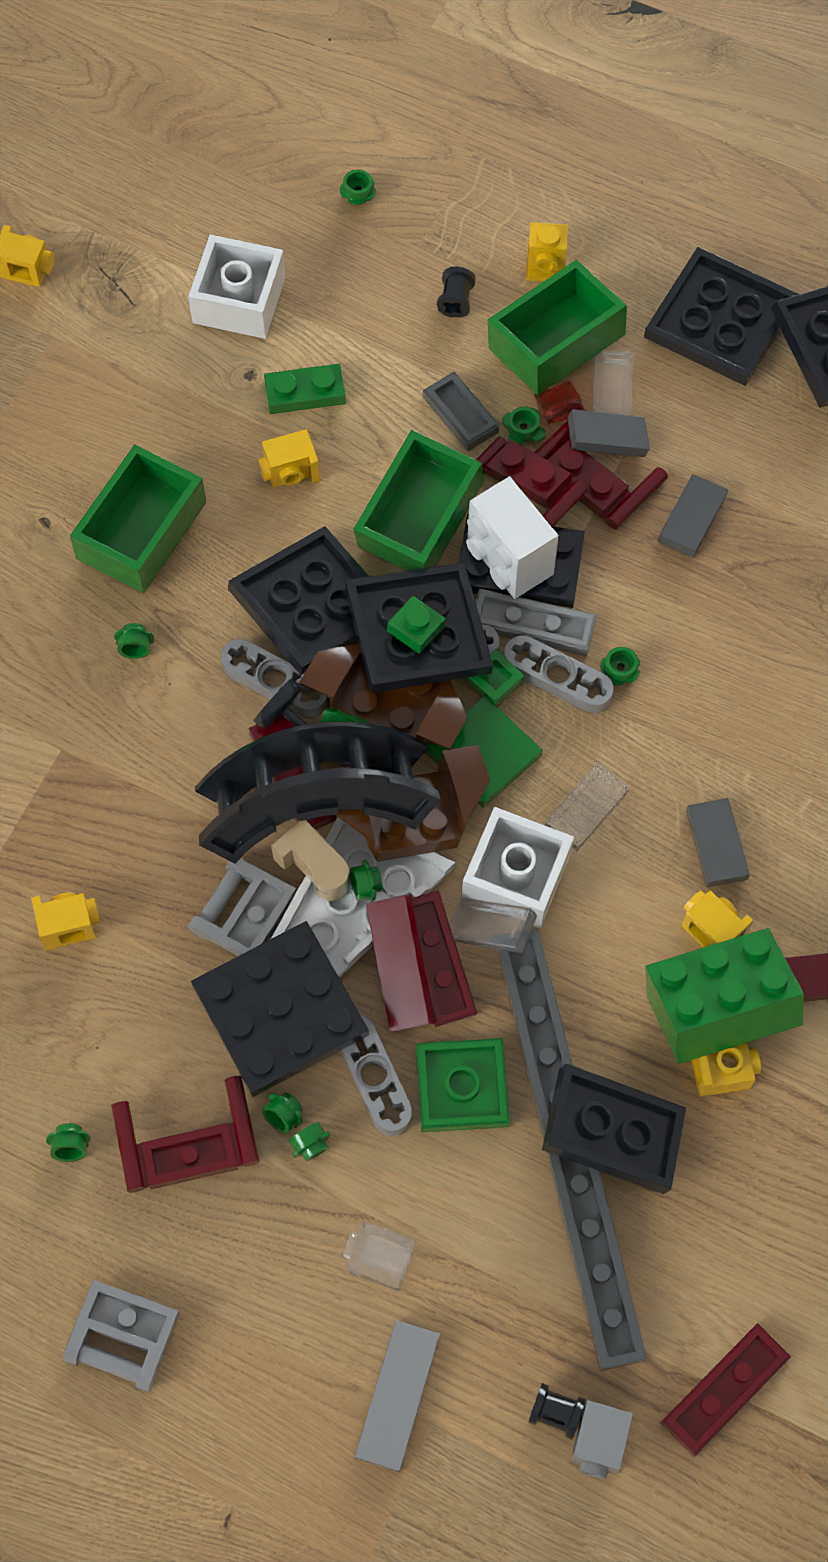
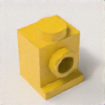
M530 222L526 281L544 282L565 267L568 224Z
M4 224L0 233V278L41 287L45 275L50 274L55 262L54 252L46 249L44 240H40L32 235L15 234L11 226Z
M307 429L262 441L263 457L258 458L257 461L264 482L270 480L273 488L281 485H295L309 477L312 483L320 482L319 461Z
M700 890L685 904L683 909L686 911L681 927L704 948L748 934L753 919L747 914L741 920L738 917L736 908L729 900L724 897L718 898L711 890L706 894Z
M65 892L54 896L51 901L44 903L40 895L31 897L39 937L46 951L96 939L93 924L100 923L101 921L95 897L86 899L84 893Z
M748 1043L691 1060L699 1097L751 1089L756 1080L755 1075L761 1073L759 1053L756 1048L749 1049ZM733 1057L737 1066L727 1068L723 1065L722 1059Z

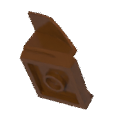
M359 644L317 652L300 681V685L329 697L330 707L365 719L368 724L391 728L409 734L421 741L425 739L448 750L452 748L467 720L466 712L451 680L371 693Z
M478 745L442 751L438 772L413 776L414 780L439 790L441 799L415 830L385 818L364 815L363 810L338 809L336 816L365 837L367 845L377 862L457 848L465 831L466 824L490 781ZM351 766L341 767V768H335V769H346V768H351Z

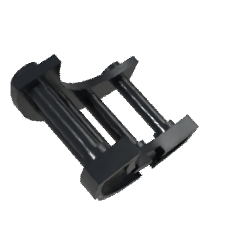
M357 722L306 724L261 737L223 759L195 786L196 793L214 801L218 805V816L198 835L199 846L236 864L254 845L276 832V826L297 817L304 821L321 816L336 815L338 809L363 810L364 815L385 818L415 830L441 800L439 790L413 779L411 768L428 749V744L409 734L391 728ZM344 761L350 762L351 768L319 770L318 763ZM368 765L376 766L391 771L393 773L379 770H370ZM302 766L303 774L287 777L272 783L273 776ZM254 787H256V791H254V792H252V793H250V794L244 796V795L247 794L251 789H253Z

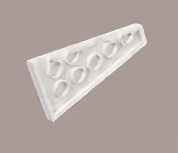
M339 817L325 839L348 864L349 879L350 867L362 865L363 860H366L370 867H378L383 890L376 893L375 901L403 895H411V898L427 894L455 869L454 861L434 852L377 862L367 845L365 837ZM305 876L272 938L307 921L340 978L373 946L366 903H371L369 899L356 900L351 880L349 890L344 897L334 901L324 900L314 891L313 881Z

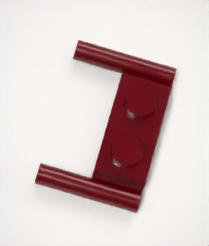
M568 420L534 452L570 472L572 480L582 481L587 486L588 491L579 501L599 517L605 519L606 523L614 530L618 529L668 479L666 471L661 467H657L632 492L628 491L629 485L585 451L572 449Z
M498 436L476 459L482 463L483 474L487 473L488 476L499 482L510 476L527 498L548 509L543 514V517L552 528L588 491L587 486L582 481L572 480L570 472L512 440L507 442L501 436Z
M231 1076L224 1080L233 1120L232 1123L211 1126L139 1144L136 1143L129 1102L121 1101L111 1105L128 1193L138 1192L149 1187L152 1190L239 1170L238 1167L252 1166L260 1162L241 1076Z

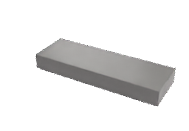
M479 588L475 602L481 624L491 626L499 636L510 639L516 636H529L551 648L587 656L597 614L521 597L514 599L511 595Z
M398 1320L395 1321L355 1459L400 1473L440 1333Z

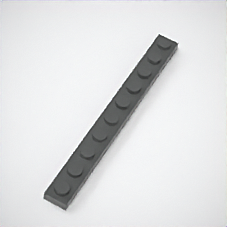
M535 929L497 937L496 947L544 1139L559 1069L566 1063L572 1065L539 930ZM547 1152L600 1371L644 1362L647 1357L600 1171Z

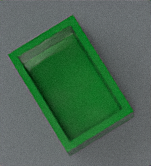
M576 259L487 319L489 349L534 393L539 395L626 335L627 305Z
M411 429L353 529L358 547L406 571L436 567L466 515L470 500L476 497L484 483L482 463Z
M134 444L70 534L76 559L145 593L206 504L203 478Z
M769 928L645 966L648 1001L678 1064L803 1025L804 993Z

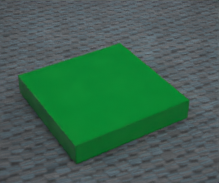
M486 696L466 712L467 720L451 748L479 746L490 778L478 802L482 808L536 762L543 752L530 737ZM431 742L428 745L426 754L439 765L442 751L448 749Z
M503 1038L416 1043L421 1133L505 1128L510 1126Z

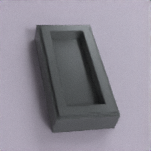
M455 372L450 373L423 390L424 400L467 451L499 433L500 425Z
M573 409L567 417L572 449L645 457L650 450L645 417Z
M692 474L664 525L658 542L694 558L727 497L728 489Z
M725 798L688 805L686 813L707 888L748 880L750 874L729 799Z

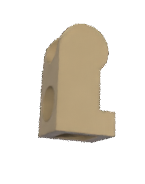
M306 820L298 821L271 845L273 859L284 870L294 863L313 881L314 891L322 899L329 901L339 900L348 892L350 886L348 864Z

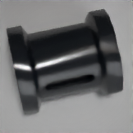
M449 267L443 272V293L437 299L436 305L438 311L443 315L462 318L470 312L468 298L470 290L475 286L476 277L473 272L464 267Z
M542 1383L528 1423L536 1425L538 1422L564 1431L566 1438L573 1439L586 1399L579 1397L577 1400L550 1391L549 1385Z

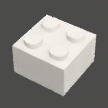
M209 235L188 296L192 323L266 339L286 278L284 250Z
M510 476L470 500L469 519L467 520L468 539L466 540L468 549L477 560L483 559L490 568L493 581L500 589L506 588L511 596L516 599L554 575L559 535Z
M494 807L463 879L462 899L541 929L571 856L574 836Z

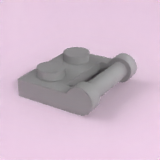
M239 859L236 864L228 861L225 866L227 872L201 914L199 916L195 915L187 926L199 938L209 940L237 956L270 939L297 892L295 887L242 859ZM241 880L250 882V885L223 928L215 925V921Z
M93 1280L66 1346L63 1361L75 1366L79 1362L135 1382L137 1389L150 1393L158 1376L159 1367L180 1312ZM90 1332H95L148 1352L143 1365L87 1345Z

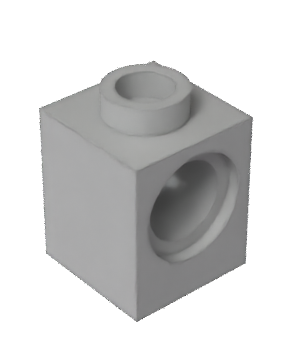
M587 1400L583 1408L570 1460L580 1464V1473L599 1479H606L608 1473L615 1475L618 1473L633 1413Z

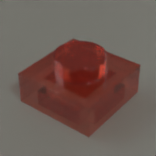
M570 380L551 387L539 395L534 394L538 409L548 424L567 420L572 409L584 410L581 397Z

